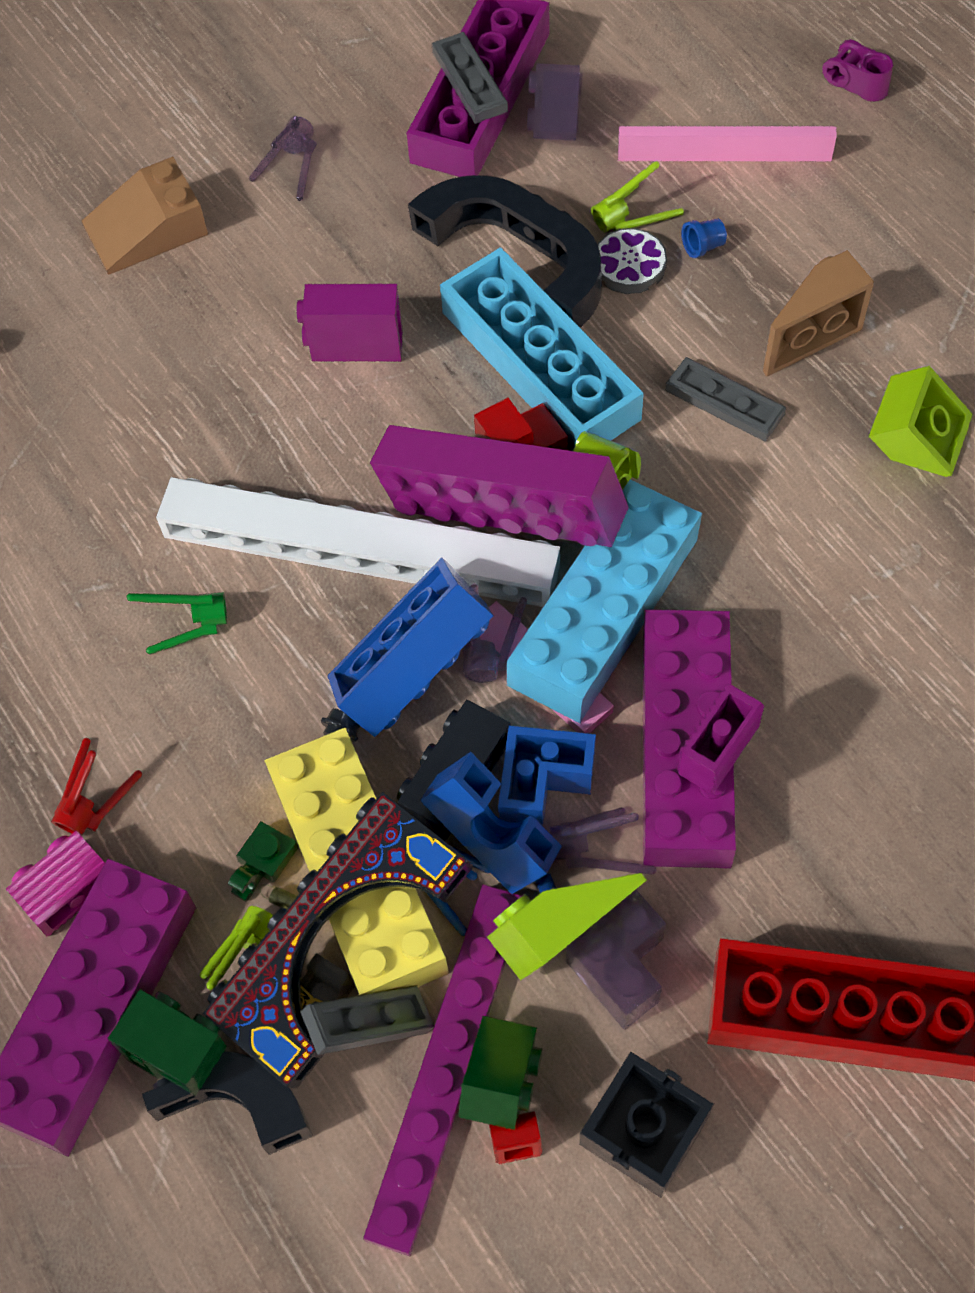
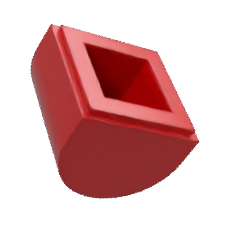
M535 1111L519 1114L515 1130L489 1124L496 1163L504 1164L539 1157L542 1154L541 1137Z

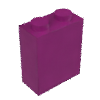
M305 284L304 299L297 300L298 323H303L302 344L303 346H309L312 362L402 361L403 325L397 284Z

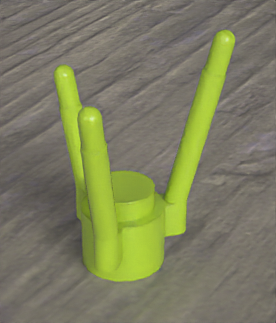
M658 161L653 162L615 193L591 207L593 219L602 232L605 233L611 229L616 231L618 229L635 228L684 214V209L678 208L625 221V217L629 215V209L624 198L637 189L639 183L659 168L660 164Z
M256 906L248 907L243 918L238 920L231 934L201 970L200 978L206 979L215 969L207 982V989L213 990L242 948L247 949L251 944L255 942L259 944L270 931L267 925L273 914Z

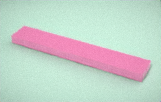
M619 126L618 161H832L837 137L836 126Z

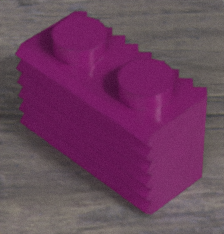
M731 684L724 685L723 691L719 692L718 698L714 699V704L709 707V712H705L704 719H700L699 726H695L694 733H690V739L685 741L684 747H681L677 768L679 775L705 791L714 794L759 728L765 707L762 702Z

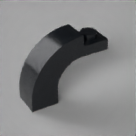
M224 1051L196 1096L166 1078L158 1080L153 1084L152 1090L142 1094L147 1112L156 1121L207 1101L227 1100L237 1103L250 1112L261 1146L268 1155L313 1137L303 1109L291 1089L283 1085L254 1058L240 1053Z

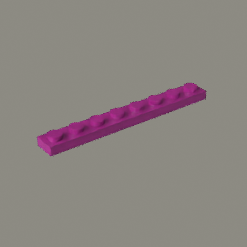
M482 884L363 1237L365 1242L409 1257L411 1256L460 1105L462 1082L482 1016L488 1017L506 963L487 936L498 928L493 920L522 897L520 895L511 894L510 892Z

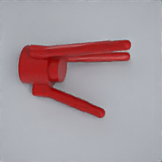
M89 738L82 740L62 799L51 820L60 829L70 834L77 831L81 836H83L86 829L96 832L102 819L142 777V771L136 770L94 813L92 809L95 803L80 795L96 757L94 750L88 752L91 742Z

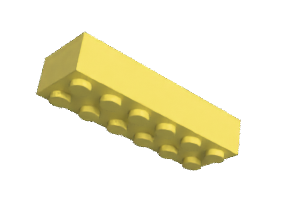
M346 728L264 760L309 872L313 869L318 871L329 858L326 853L332 842L342 833L348 835L358 822L356 815L363 804L372 797L376 799ZM388 887L370 891L349 901L329 918L359 995L412 986L419 987L449 974L445 955L418 893L414 888Z

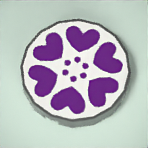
M636 228L618 229L608 233L598 242L601 256L602 280L605 282V286L612 291L624 294L642 293L649 290V286L655 282L657 285L662 280L667 267L666 248L659 238L648 231Z

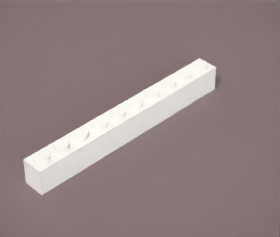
M171 477L156 516L164 538L414 584L442 557L479 596L544 607L553 594L560 570V546L551 545L543 540H520L504 533L487 534L475 532L464 526L447 527L433 524L425 519H402L386 512L374 514L357 511L346 505L329 506L318 504L314 500L307 498L296 500L280 497L275 493L267 491L256 493L241 490L233 485L217 486L206 484L194 478L183 480Z

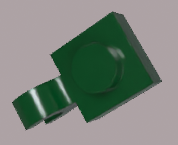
M260 821L236 855L238 863L243 866H240L228 881V885L233 887L231 894L246 902L263 877L274 883L298 850L297 841Z

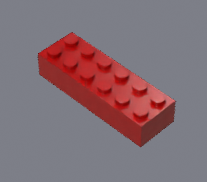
M720 938L715 955L707 1044L975 1081V972Z

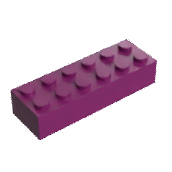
M477 0L461 32H465L508 102V112L474 123L441 68L406 133L410 164L457 177L479 175L550 34L549 2L543 0Z
M389 425L370 461L395 509L402 514L410 516L419 514L431 516L440 521L454 520L466 522L475 527L489 526L501 528L514 534L520 532L536 534L549 540L560 538L577 541L585 546L601 545L612 547L629 508L609 456Z
M645 610L643 626V866L732 868L736 852L734 765L714 794L705 791L679 775L677 769L680 749L685 746V741L690 739V733H694L695 726H699L700 719H704L705 712H709V707L714 704V699L718 698L719 692L723 691L724 685H732L730 611Z
M111 859L106 860L0 1054V1127L69 1157L121 1056V1053L107 1038L140 989L152 996L197 908L187 890Z

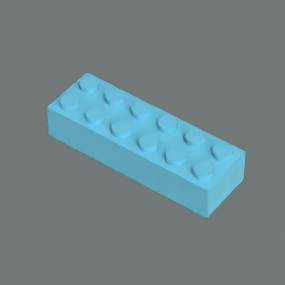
M501 247L440 284L443 314L531 408L541 403L546 406L567 434L568 447L571 451L574 450L576 441L583 431L611 441L642 420L644 393Z
M631 479L622 490L629 508L612 547L601 545L584 546L507 660L508 687L578 723H581L642 628L645 610L654 609L698 539L702 517L701 512Z

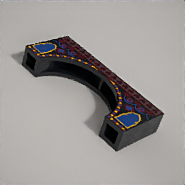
M383 792L377 799L372 797L363 804L356 815L358 820L356 825L348 835L342 833L332 842L326 853L329 856L326 862L318 871L313 869L302 879L297 888L300 894L289 907H281L272 916L267 925L270 931L259 944L256 942L251 944L242 953L237 962L240 968L229 981L226 979L221 981L212 990L207 998V1002L210 1005L202 1013L283 1085L289 1088H298L324 1055H317L301 1014L303 1010L301 1003V976L309 948L325 922L349 901L362 894L381 888H414L425 891L445 903L474 867L464 856Z

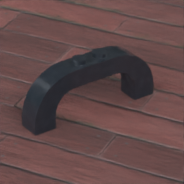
M468 175L448 179L433 185L408 203L412 230L436 246H440L459 229L473 224H491L506 230L565 269L543 291L579 328L594 314L602 294L601 256L598 244L586 227L572 218L566 211H560L547 203L540 195L533 194L514 182L503 178L487 175Z

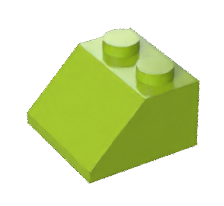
M929 365L890 377L869 437L890 460L948 477L953 474L973 414Z

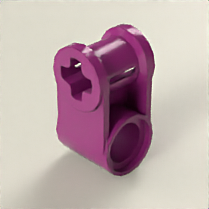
M850 39L845 40L839 46L835 57L829 58L823 64V75L830 84L850 91L864 100L880 101L887 97L889 93L893 60L887 54L872 50Z

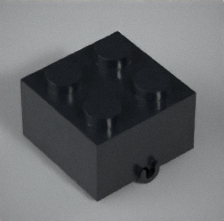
M630 1051L581 1130L579 1145L661 1198L708 1120L714 1104L681 1083L682 1078L674 1071L666 1069L663 1072ZM668 1076H671L676 1081L671 1080Z

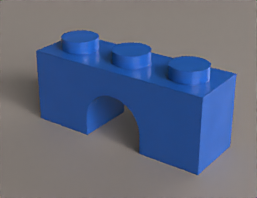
M470 752L440 772L420 801L513 894L546 875L562 846L532 815L521 822L511 823L498 818L491 811L488 804L500 787L501 782Z

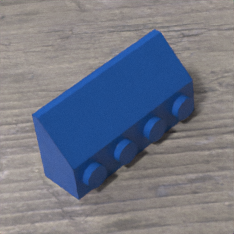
M441 557L327 675L337 707L373 737H376L383 729L391 728L399 719L401 710L412 699L420 698L428 690L430 681L441 669H448L455 663L459 657L460 650L471 639L480 637L488 628L489 620L494 616L485 601L445 559Z

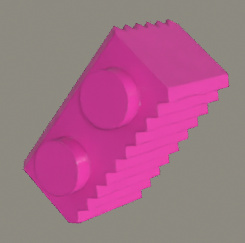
M75 831L69 837L66 835L61 836L52 842L48 847L47 855L35 865L29 864L19 869L12 878V884L6 890L45 936L48 937L52 935L53 931L58 930L60 925L65 924L68 919L79 912L105 862L84 838Z

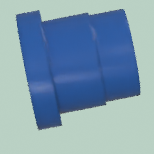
M718 218L702 222L692 220L684 223L682 227L683 246L687 254L694 259L704 256L706 251L725 245L727 240L726 228Z

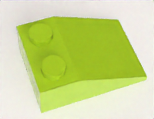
M642 873L546 890L532 901L524 894L493 920L498 928L487 938L517 977L522 980L556 956L642 885L646 878Z

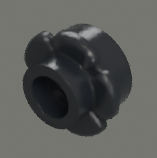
M332 708L327 718L322 717L321 723L326 727L323 732L324 735L346 728L351 742L358 740L357 732L361 726L343 711Z

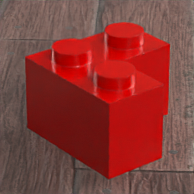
M507 397L474 414L475 437L568 450L567 434L543 403L520 414Z

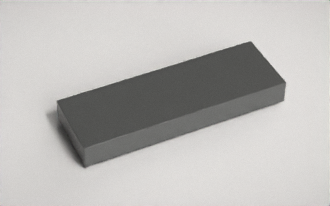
M465 32L432 43V53L474 123L508 112V102Z
M688 357L684 358L666 383L665 391L764 442L767 441L785 415V406Z
M418 986L311 1003L301 1011L317 1055L424 1035L434 1028L433 1021Z

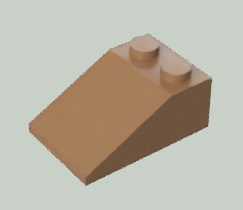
M174 157L167 158L137 171L82 220V224L108 275L208 235L201 206Z
M848 250L834 257L828 256L815 265L772 322L763 372L767 377L862 330L874 281Z

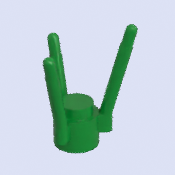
M224 592L199 595L129 593L126 596L127 600L132 602L191 604L193 623H201L202 627L147 647V654H154L204 635L217 634V625L227 624Z

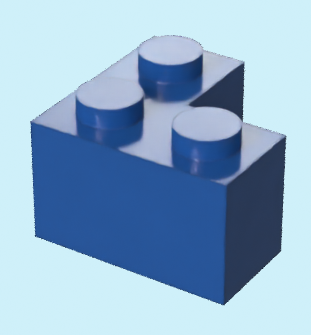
M509 726L498 803L499 818L507 822L517 823L532 815L544 826L548 790L591 795L596 734Z

